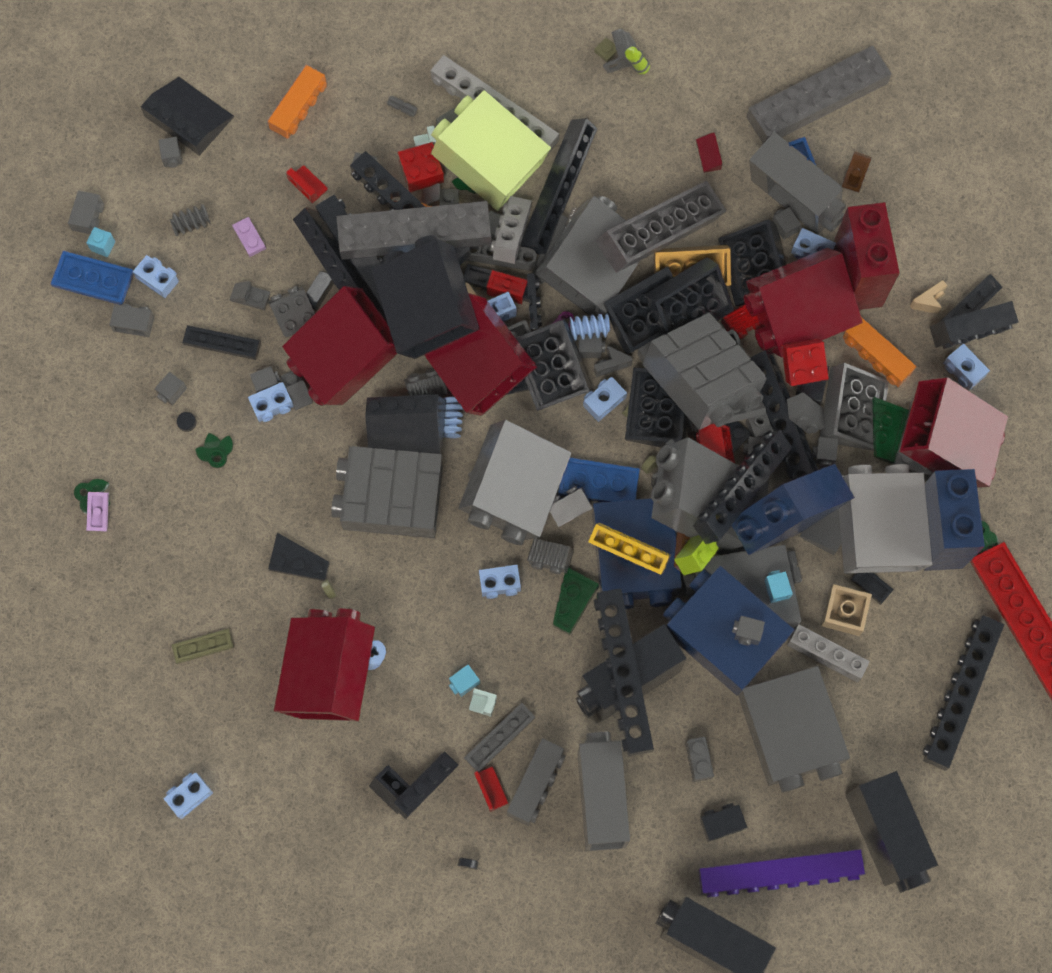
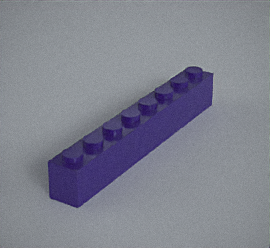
M861 850L700 868L698 873L701 895L706 894L707 898L718 897L719 892H727V895L739 894V890L747 889V893L759 892V888L767 887V891L780 889L779 885L795 888L800 887L799 883L807 882L808 886L819 885L821 880H827L828 883L840 882L839 878L846 877L848 881L860 880V876L865 875Z

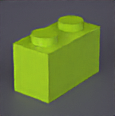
M697 535L689 539L674 560L683 575L699 572L705 568L719 547L716 542L705 544L701 537Z

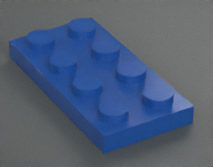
M63 251L50 284L55 288L121 305L132 281L134 270Z
M569 458L560 482L558 495L565 496L567 495L566 491L574 486L580 488L582 486L589 500L615 502L635 500L640 469Z

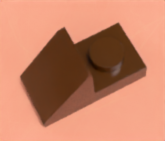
M854 151L842 184L843 188L859 193L872 157Z

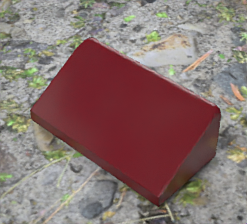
M715 132L696 139L703 173L721 170L722 160Z

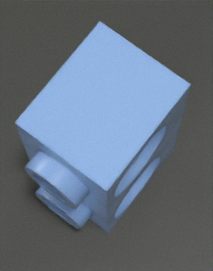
M802 228L791 254L795 258L801 259L825 248L834 250L836 243ZM805 244L808 248H802L800 245Z
M148 255L144 257L133 271L136 279L164 298L167 297L179 282L176 277L177 273L170 267L166 269L162 266L161 261L155 257L150 258ZM153 268L152 272L146 273L148 269ZM168 278L165 283H161L162 279Z
M509 292L488 300L503 322L516 316V306Z
M283 382L248 397L259 422L270 421L273 419V416L279 413L286 414L294 407ZM279 397L285 398L282 403L276 402ZM261 405H267L265 410H258Z
M518 565L479 570L482 597L486 596L487 599L497 598L499 594L514 596L517 595V592L521 591ZM507 578H513L515 583L507 585L504 581ZM493 580L496 585L493 588H488L485 586V583Z
M196 772L184 777L183 783L178 787H172L167 791V796L163 798L180 819L184 818L213 794ZM194 783H199V791L192 793L191 786ZM178 796H183V804L176 806L175 799Z

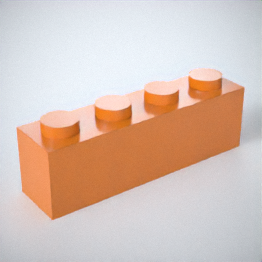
M306 65L269 118V128L287 139L291 134L294 135L298 129L299 122L306 118L310 106L313 107L319 93L324 92L326 89L325 75Z
M862 318V324L846 330L843 336L845 343L851 348L854 347L862 359L868 360L875 371L883 373L891 385L899 387L914 372L917 366Z

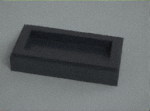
M856 573L851 579L864 592L872 594L871 597L880 605L894 590L874 573Z

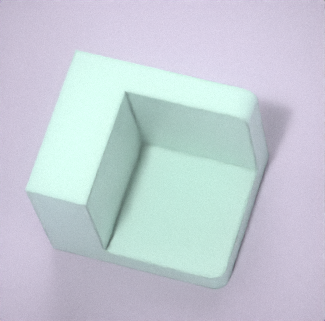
M434 126L427 127V134L414 137L415 146L433 142L435 145L436 139L431 136L435 129Z
M474 688L469 710L491 717L497 695Z

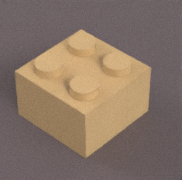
M833 584L829 590L821 626L860 636L864 631L872 594Z

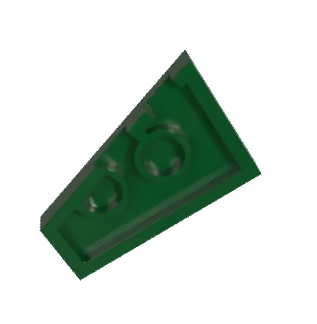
M877 397L872 398L874 457L892 464L895 461L909 410Z
M569 568L568 572L564 573L553 626L571 635L598 590L599 584Z

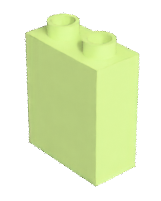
M484 90L475 100L467 95L458 104L454 111L458 117L452 123L447 119H443L436 126L431 134L436 139L431 154L498 211L509 200L510 196H513L543 164L551 147Z

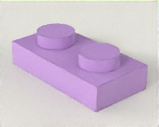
M249 217L232 225L249 257L266 249Z
M88 492L86 531H107L109 493Z

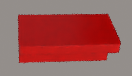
M304 165L296 172L292 168L286 172L288 180L312 204L328 191V188Z
M492 270L487 284V295L497 297L509 292L513 302L522 305L528 282L525 279Z
M493 766L481 772H474L490 812L508 804Z

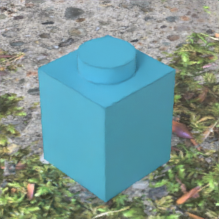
M94 227L86 243L92 252L108 257L115 244V240L111 233Z
M777 570L768 573L764 582L770 602L774 603L791 598L793 593L786 571L780 573Z
M467 665L449 678L451 684L448 686L455 695L458 693L462 697L479 685L480 680L471 667Z

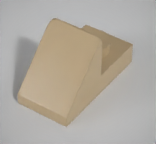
M944 281L939 282L915 298L910 307L915 310L938 314L941 310V305L937 300L945 295L946 283Z

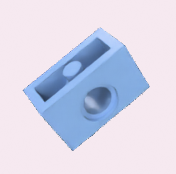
M962 344L944 361L946 370L954 374L958 378L960 385L967 387L969 390L986 377L990 371L965 344ZM961 366H966L969 371L963 370Z
M613 377L601 381L597 386V390L594 392L590 391L584 397L583 407L598 422L626 399L627 392ZM605 395L608 397V400L601 401L599 397Z

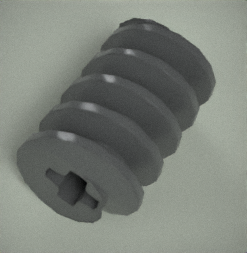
M201 204L200 210L194 206L193 212L187 208L186 215L182 210L179 211V217L172 213V219H170L175 236H178L179 230L182 234H185L186 228L192 232L193 226L197 230L200 229V223L204 228L207 227V221L211 224L203 204Z

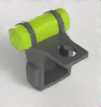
M623 29L611 32L618 58L603 64L606 72L611 73L632 66L639 74L647 73L650 69L649 60L644 57L642 51L636 48L632 35ZM618 64L617 66L610 68L611 65Z

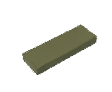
M229 628L172 644L176 664L234 648Z

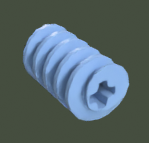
M606 313L605 318H603L602 314H598L597 320L594 315L590 316V320L584 315L582 321L579 316H576L574 322L570 317L571 334L574 340H577L578 335L584 340L586 334L592 339L593 333L599 338L601 332L604 337H607L610 331L608 313Z
M455 397L443 398L446 401L443 437L460 438L461 436L456 434V432L462 431V428L457 426L462 424V420L457 418L463 417V413L458 412V410H463L461 405H458L459 402Z
M373 640L371 653L374 655L373 658L370 657L368 670L378 668L385 658V646L378 640Z

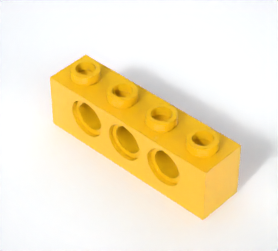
M601 523L595 525L588 541L597 547L660 575L664 573L671 557L669 553Z

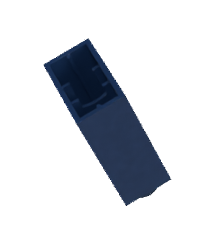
M833 464L781 485L743 511L732 524V527L748 555H751L802 533L855 497L838 468Z
M975 469L935 471L925 483L932 566L925 568L924 571L963 569L985 547Z
M652 498L593 503V528L597 523H601L671 554L664 573L660 575L595 546L600 592L621 588L626 610L634 608V600L649 599L651 607L669 606L673 603V597L679 596L682 588L680 570L674 567L676 549L675 530L652 518L654 503Z
M719 566L713 574L704 568L689 585L696 592L692 598L685 604L678 597L664 612L663 616L669 621L667 629L677 644L738 696L785 643L794 629L724 568ZM741 616L765 622L761 641L758 645H742L738 643L739 640L734 639L733 625L735 621H739Z

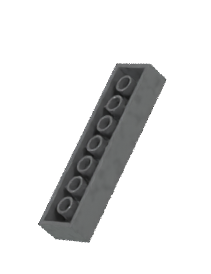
M871 46L749 107L746 118L764 144L774 132L784 137L887 85L892 73L874 46Z
M706 180L607 230L596 240V243L617 273L713 223L726 212V209Z
M487 201L337 216L339 250L342 260L382 256L394 251H404L406 253L416 248V240L428 235H435L437 239L454 246V248L491 245Z

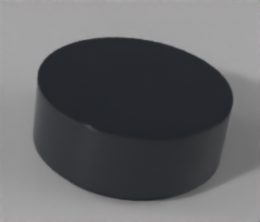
M183 412L177 417V425L180 430L190 432L196 427L197 421L192 413Z
M459 858L457 866L477 870L479 862L468 858Z

